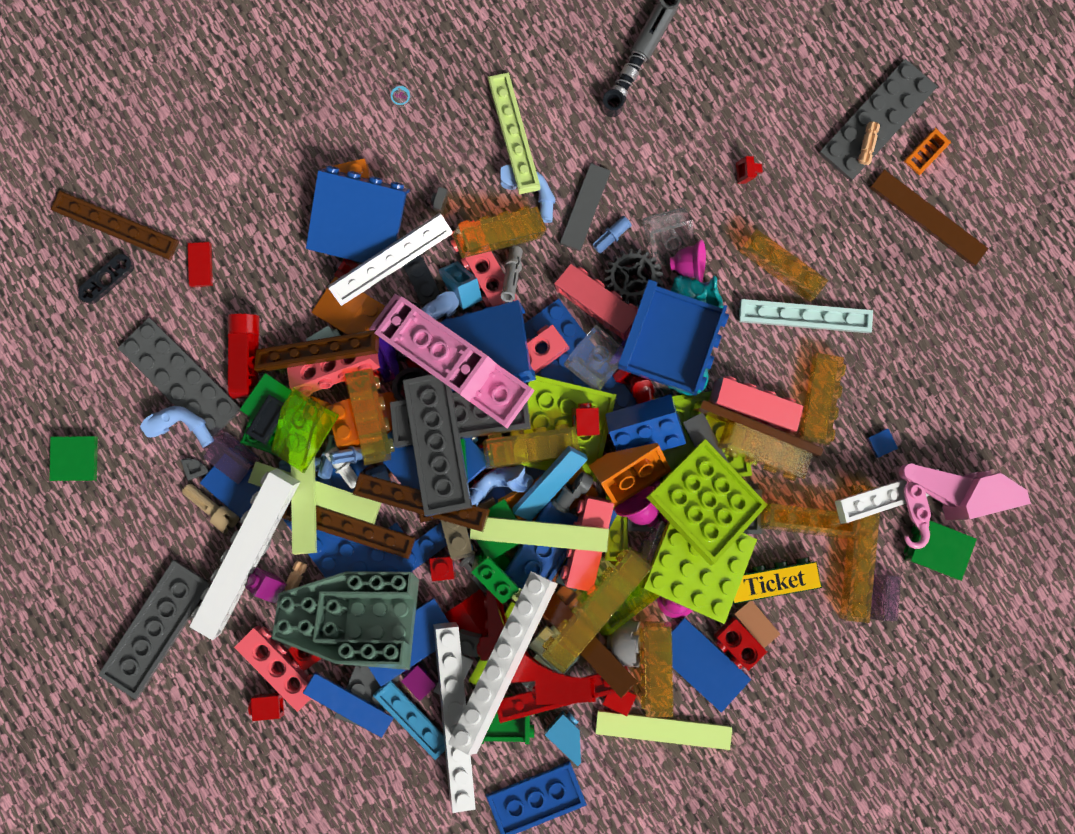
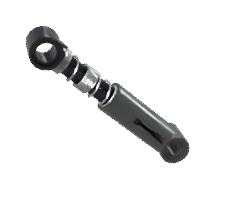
M680 0L657 1L630 50L629 62L624 65L619 80H616V85H613L612 89L603 96L602 111L606 116L616 117L622 112L629 87L633 86L632 82H635L637 79L638 71L642 70L641 65L650 60L673 16L677 13ZM665 1H671L673 5H667ZM662 15L660 22L658 23L656 29H654V26L656 25L659 17ZM616 101L618 106L611 107L608 105V102Z

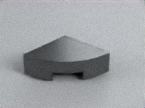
M191 458L181 459L187 480L190 481L208 474L209 469L203 462L201 463V461Z

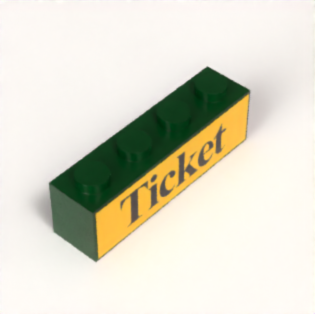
M809 557L796 559V563L793 564L781 561L774 563V567L766 568L765 565L752 567L753 571L744 573L733 604L822 588L817 561L810 560Z

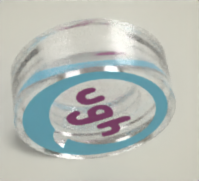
M397 85L390 92V100L395 107L406 108L412 101V95L409 88L404 85Z

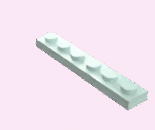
M741 299L739 322L871 333L873 310Z

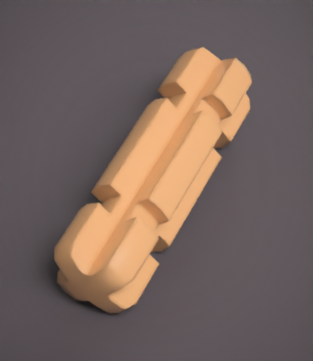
M871 121L867 124L861 154L858 159L860 164L869 165L871 163L872 152H874L877 133L880 128V124Z
M301 561L295 562L292 568L294 571L290 573L287 579L285 591L299 586L303 577L302 573H305L307 568L306 563Z

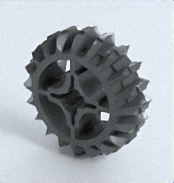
M630 248L627 255L624 251L620 252V258L614 255L613 260L615 263L608 262L609 269L604 271V274L607 276L604 278V283L608 284L606 286L608 291L617 292L623 298L622 301L625 300L626 304L629 305L630 302H633L638 307V302L642 300L648 283L646 278L642 276L643 268L646 267L652 275L651 280L658 282V287L663 285V281L660 280L663 278V272L659 271L661 265L655 264L657 262L656 257L649 259L650 253L648 251L642 255V250L639 248L637 254H634L633 249ZM629 264H635L633 267L630 268L625 267ZM617 273L625 280L623 289L615 282ZM637 275V280L630 281V276ZM635 288L642 289L639 292L631 293V291Z

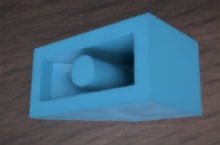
M458 261L439 269V274L448 291L455 293L459 300V306L462 309L472 307L482 301L477 278Z
M562 711L544 730V735L572 762L579 766L581 764L580 729L577 725L579 721L572 713L566 714Z

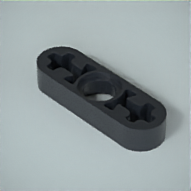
M124 254L116 255L80 286L78 290L79 298L88 304L97 303L133 271V260ZM121 260L126 262L125 269L119 268L121 266L119 263ZM113 268V269L117 270V271H115V272H117L119 275L117 276V275H116L113 271H111L110 269ZM105 274L112 276V281L108 285H103L101 282ZM95 282L99 287L102 288L101 291L96 288L97 286L94 285ZM88 289L94 290L92 291V298L86 297L88 295L86 292Z

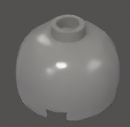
M624 621L618 624L613 629L612 636L607 638V649H611L612 654L624 666L639 667L641 665L642 656H638V653H640L641 647L643 648V627L640 625V621Z

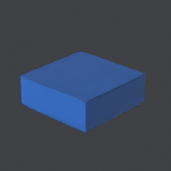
M889 428L867 438L876 458L898 449Z

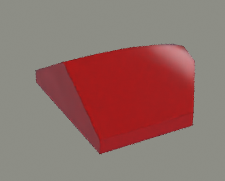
M481 589L444 613L449 622L457 623L459 631L461 629L482 634V637L488 634L485 631V620L488 619L487 610L484 608V598L486 596Z

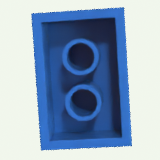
M671 394L606 414L608 431L616 451L658 443L661 450L664 451L686 444L682 425Z

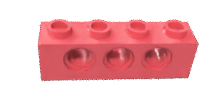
M473 220L454 230L451 234L453 239L450 240V243L455 252H461L463 266L467 270H471L472 274L477 278L479 288H481L485 295L482 297V300L486 307L505 304L506 302L501 299L505 274ZM473 244L478 248L474 253H468L466 247ZM485 263L488 265V269L485 272H479L476 270L477 265ZM490 282H496L499 287L495 291H490L487 289V285Z
M554 325L542 327L537 331L538 336L532 340L530 338L527 339L530 364L535 374L570 349ZM540 343L548 345L547 351L543 354L536 351V347Z
M378 354L290 367L287 368L289 386L299 396H309L313 392L328 389L337 383L350 381L353 377L361 374H369L372 370L380 368Z
M254 627L234 648L298 712L312 699L304 695L303 690L313 675L310 674L308 676L303 672L295 659L292 660L286 654L288 652L286 647L279 642L276 644L271 638L272 633L266 627ZM261 645H265L268 648L267 656H263L260 653ZM276 661L284 664L283 672L276 670ZM292 677L299 679V688L291 685Z

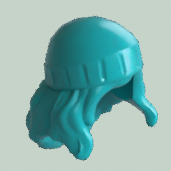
M681 275L674 278L671 288L672 292L720 308L724 307L722 297L717 288V277L715 275L706 283L699 282L696 279L691 280Z

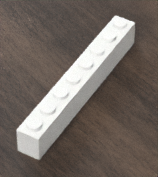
M278 468L266 472L260 482L262 487L259 492L257 491L250 501L252 504L250 510L246 511L242 516L240 530L233 534L230 540L232 543L230 549H227L220 559L223 563L211 576L210 580L213 582L210 588H206L201 596L203 601L200 607L198 606L191 615L193 621L189 627L211 640L218 637L225 628L245 589L249 576L254 572L300 484L299 480Z
M530 572L448 742L449 745L467 755L477 754L558 585L557 583L537 573Z
M456 622L434 624L450 806L453 813L475 810L471 755H467L448 744L466 707L459 626Z

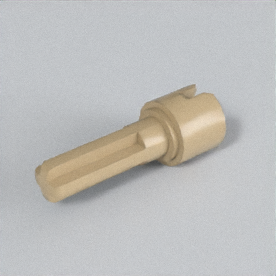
M187 484L182 490L183 495L210 516V523L223 534L228 533L227 526L234 528L239 521V516L226 506L219 507L194 485Z

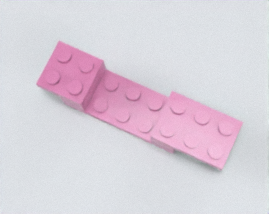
M397 294L393 295L369 328L370 331L376 330L375 334L507 429L535 391L496 364L485 353Z

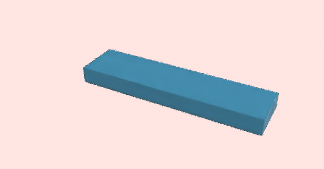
M568 446L512 508L513 514L532 521L588 460L586 454Z
M392 680L381 686L373 694V697L434 760L445 751L443 733Z

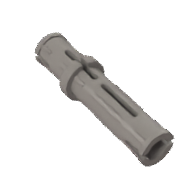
M519 246L509 248L508 259L505 261L504 268L506 273L501 293V299L505 302L515 300L518 274L522 269L521 257L523 250Z

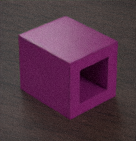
M256 567L249 576L245 588L255 597L276 604L279 593L283 592L287 584L277 575Z
M421 663L416 666L413 665L410 667V670L404 671L405 677L401 681L419 701L438 683Z

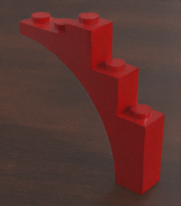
M486 591L487 597L484 598V608L487 610L488 619L485 620V631L488 633V637H481L480 643L477 644V654L481 661H488L507 622L503 604L490 591ZM525 651L511 683L535 682V686L532 688L533 700H536V705L596 702L594 678L573 677L558 673L542 665L529 655L527 651Z

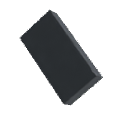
M268 395L246 434L267 445L290 406Z

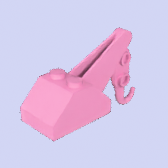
M905 464L899 469L900 477L907 482L904 487V496L909 516L919 529L921 539L918 542H912L908 536L904 537L908 546L914 549L925 547L930 539L929 521L931 512L926 493L944 504L942 509L945 520L973 519L1031 504L1028 491L1002 473L991 474V471L988 470L960 476L915 464Z

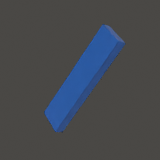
M317 672L313 674L303 690L304 695L381 738L394 719L391 714Z

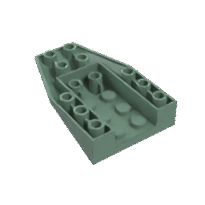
M343 572L281 592L278 595L272 639L335 664L410 670L419 579L412 572Z

